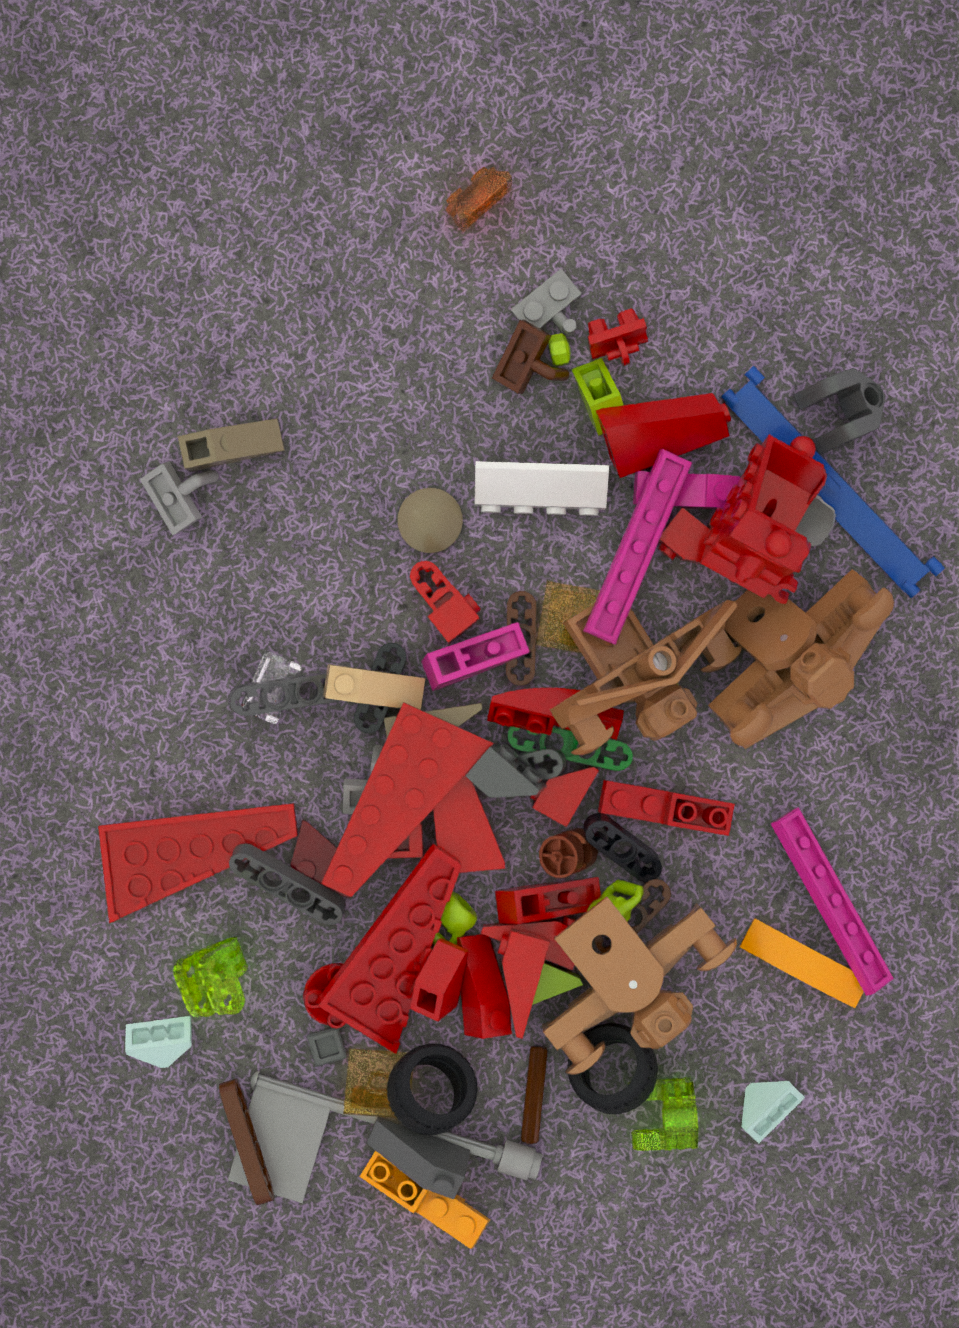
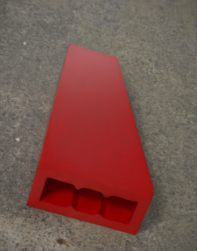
M713 393L596 410L610 460L619 478L653 466L661 449L679 456L730 436L727 423L731 422L730 413L726 404H719Z
M466 773L433 809L437 846L460 861L462 866L459 873L505 869L504 857L474 784L466 777Z

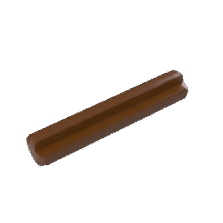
M538 1045L531 1046L521 1131L522 1142L530 1144L539 1141L548 1054L546 1047Z

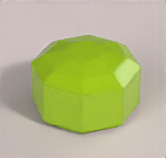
M563 333L552 335L548 342L552 364L555 367L567 365L571 355L569 342Z

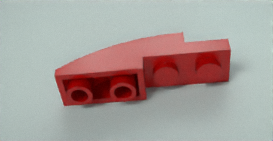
M528 688L492 696L487 721L495 722L502 726L529 730L533 733L551 735L553 725L559 726L550 709L580 690ZM610 708L598 713L597 715L606 729L611 726L614 727L611 739L617 740L624 710Z
M603 780L598 812L729 836L735 804L639 785Z

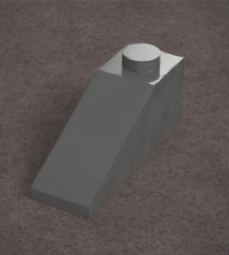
M377 1117L367 1139V1144L423 1189L454 1199L465 1178L470 1150L431 1135L416 1133L403 1125Z

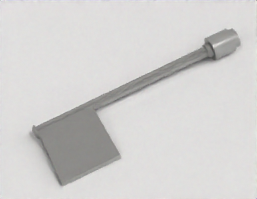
M256 1071L251 1077L250 1084L254 1093L249 1106V1114L272 1182L274 1195L303 1203L330 1111L375 1124L377 1117H381L403 1125L393 1114L262 1075L260 1071ZM448 1131L438 1135H431L469 1149L470 1154L493 1160L492 1163L498 1165L497 1172L526 1181L528 1178L534 1180L537 1178L543 1154L537 1153L536 1148L509 1140L505 1141L504 1146L500 1144L494 1146ZM236 1150L228 1181L249 1187L238 1150Z

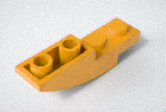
M376 1150L359 1176L413 1214L417 1212L470 1249L474 1248L490 1222L488 1217L465 1203L466 1200L457 1194L454 1199L423 1189Z

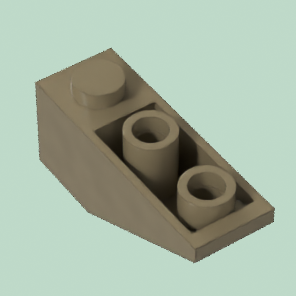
M277 418L177 436L184 468L188 472L285 451Z

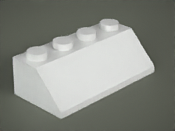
M476 461L475 506H480L483 513H501V507H513L516 514H533V508H546V514L566 515V509H579V515L599 516V510H605L607 504L609 465Z

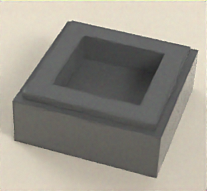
M331 1027L307 1034L316 1067L348 1057L339 1028Z

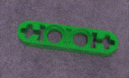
M512 726L509 728L508 741L513 748L525 752L538 750L532 748L535 744L534 741L525 740L523 745L517 744V738L512 737L513 731H519L520 728ZM555 727L552 729V733L560 734L563 738V746L560 750L568 761L615 771L626 769L632 762L633 753L631 748L621 741L611 739L606 742L607 746L604 750L613 752L616 751L617 747H622V753L627 755L626 761H620L619 765H613V759L603 756V763L596 762L601 753V747L595 750L594 755L588 759H583L579 755H573L571 751L576 749L578 741L573 733L569 730ZM527 730L528 734L537 735V733ZM541 734L539 739L540 749L546 748L544 740L547 734Z

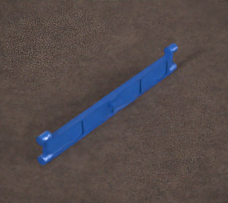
M755 366L744 374L750 381L736 394L729 389L721 396L732 411L762 442L770 434L790 446L794 438L803 436L756 387L765 377ZM816 450L813 459L824 465L827 474L826 483L817 495L834 508L836 521L910 598L914 597L920 591L916 583L929 571L936 577L945 567L934 556L924 564Z

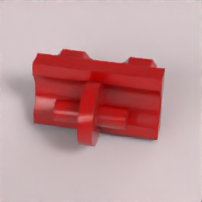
M631 308L617 315L618 327L608 329L605 319L589 322V336L587 337L592 360L606 355L608 361L620 358L623 366L629 365V354L640 351L638 345L648 342L647 326L644 318L639 319Z

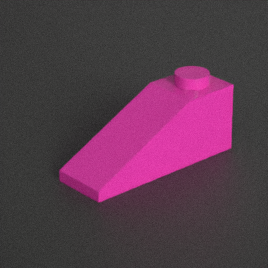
M516 622L427 653L421 662L431 689L435 691L464 681L530 652L519 623Z

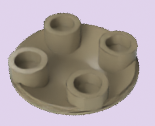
M423 488L413 492L403 501L398 512V528L402 538L409 546L421 552L436 553L445 550L456 541L462 529L463 517L459 504L449 493L441 489Z

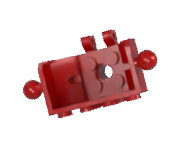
M769 434L761 445L756 443L748 455L747 461H749V464L738 484H735L727 495L726 504L723 509L718 507L709 522L711 529L704 540L706 546L700 564L762 598L769 594L782 604H786L789 593L782 589H788L795 593L798 582L793 578V573L801 571L802 562L810 553L811 543H808L807 537L795 530L807 508L823 488L827 479L824 465L813 459L816 446L811 438L798 436L791 441L789 446Z

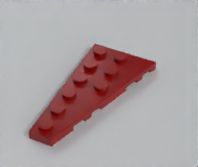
M403 702L321 884L352 897L494 743Z
M295 803L99 825L109 923L229 868L231 855L237 845L250 844L262 851H266L298 836Z
M432 844L316 1000L320 1008L397 1054L400 1045L399 1039L403 1027L406 1028L409 1019L408 1013L415 981L432 951L433 940L442 924V914L446 903L450 901L462 866L458 859Z

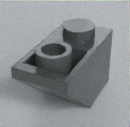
M499 743L490 746L466 775L489 798L533 796L539 794L547 787L541 781L543 779L542 775L533 767H525L517 760V753L506 744L501 746Z

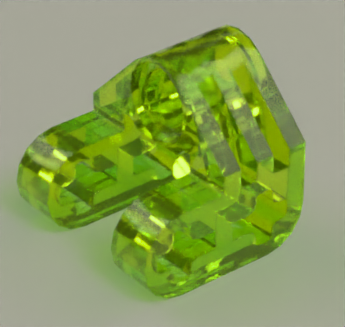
M231 937L200 948L176 961L173 968L174 978L186 1009L193 1017H209L215 1013L219 1015H233L239 1013L244 1006L245 996L238 978L247 971L248 964L237 937ZM190 967H193L195 972L188 978L186 972L190 970ZM230 994L232 1000L228 1002V1005H225L224 1000ZM202 997H205L207 1002L203 1004V1008H200L198 1003L202 1000Z
M687 1077L657 1079L655 1087L646 1101H662L663 1128L633 1130L631 1132L632 1149L639 1151L698 1149V1114L692 1079Z

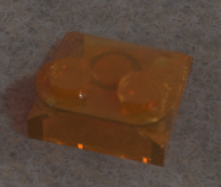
M483 167L471 178L473 183L464 191L459 188L448 197L446 202L449 205L445 211L454 220L455 225L462 233L512 190V176L508 171H497L495 167L488 170L486 167Z

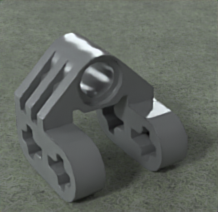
M855 368L827 377L793 395L799 410L817 404L833 395H839L838 401L846 419L850 422L813 439L819 455L858 439L880 427L885 403L884 392L876 382Z

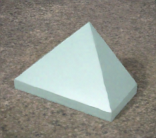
M191 1016L126 1024V1055L160 1068L169 1067L192 1046Z
M789 1081L750 1083L745 1088L741 1127L754 1140L760 1143L805 1097Z

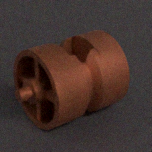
M573 828L547 838L539 850V860L542 868L546 873L555 878H565L591 867L598 855V850L587 841L584 830L581 828Z

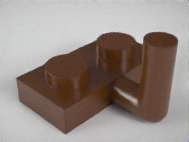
M520 320L492 379L517 394H523L534 372L547 380L566 381L569 378V371L566 368L551 367L540 360L552 335L526 320Z

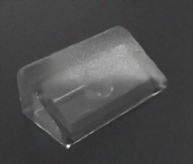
M265 650L251 683L299 676L302 666L290 659ZM280 686L272 687L267 693L268 701L271 704L282 702L285 694L284 690ZM261 688L256 689L258 696L249 697L245 695L241 704L243 709L247 708V702L256 700L259 702V707H263L260 698ZM283 710L253 716L276 724Z

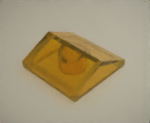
M547 581L536 645L581 653L563 623L595 604L600 590Z
M349 1048L343 1114L397 1118L389 1105L387 1083L394 1065L407 1052H397L395 1054L392 1051ZM412 1070L411 1076H410V1088H411V1092H412V1082H413V1070Z

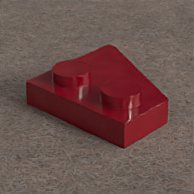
M302 820L290 867L321 884L337 847L308 821ZM327 887V888H329L330 890H332V891L336 892L337 894H339L340 896H343V897H346V898H350V896H347V895H345V894H343V893H341V892H338V891H336V890H334V889H332V888H330V887Z

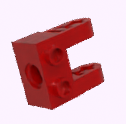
M421 561L413 566L410 572V580L434 611L427 617L450 644L480 620L476 614L480 611V607L469 593L463 597L434 563ZM422 570L426 573L434 572L431 578L437 587L441 583L445 585V587L437 589L431 598L427 596V594L433 592L426 582L418 583L421 579L419 572Z

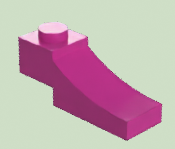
M635 472L634 505L638 503L650 472ZM687 474L674 508L716 510L720 507L723 509L726 504L727 495L732 487L738 484L740 476Z

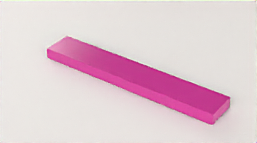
M664 449L659 451L583 632L610 644H616L692 462Z
M799 807L792 809L772 822L771 826L865 995H872L894 978Z

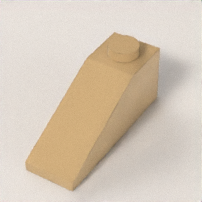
M328 664L323 697L401 708L403 702L421 710L425 678Z

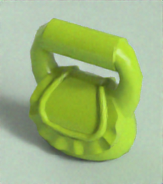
M616 880L605 889L600 898L590 904L587 911L607 896L628 922L631 918V910L635 908L643 897V887L627 881ZM618 892L632 897L626 900L621 896H614L613 893Z
M454 891L450 901L446 903L441 917V925L447 929V932L452 934L449 942L457 945V937L464 936L465 932L471 929L477 921V914L473 908ZM438 932L436 933L432 944L435 946L437 940L440 938L444 940L446 939Z

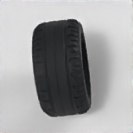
M600 1024L592 1029L590 1028L584 1034L594 1046L604 1041L606 1046L623 1043L633 1048L636 1054L637 1067L635 1075L627 1087L617 1093L603 1095L597 1093L591 1086L589 1078L590 1068L577 1075L568 1074L570 1084L578 1097L595 1110L606 1114L627 1113L642 1105L652 1093L658 1077V1064L654 1050L652 1048H641L631 1036V1028L622 1024ZM568 1059L567 1067H570L573 1063Z
M430 1043L415 1047L394 1065L389 1075L387 1096L388 1101H390L392 1112L394 1111V1115L405 1127L410 1128V1130L424 1135L445 1133L464 1121L475 1105L478 1091L477 1078L474 1076L475 1072L470 1067L467 1059L450 1046ZM430 1065L438 1068L448 1077L454 1091V1102L449 1113L435 1114L425 1110L417 1103L410 1088V1076L415 1066Z

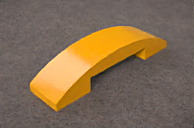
M754 918L739 946L789 975L853 1008H856L864 992L852 969L828 958Z

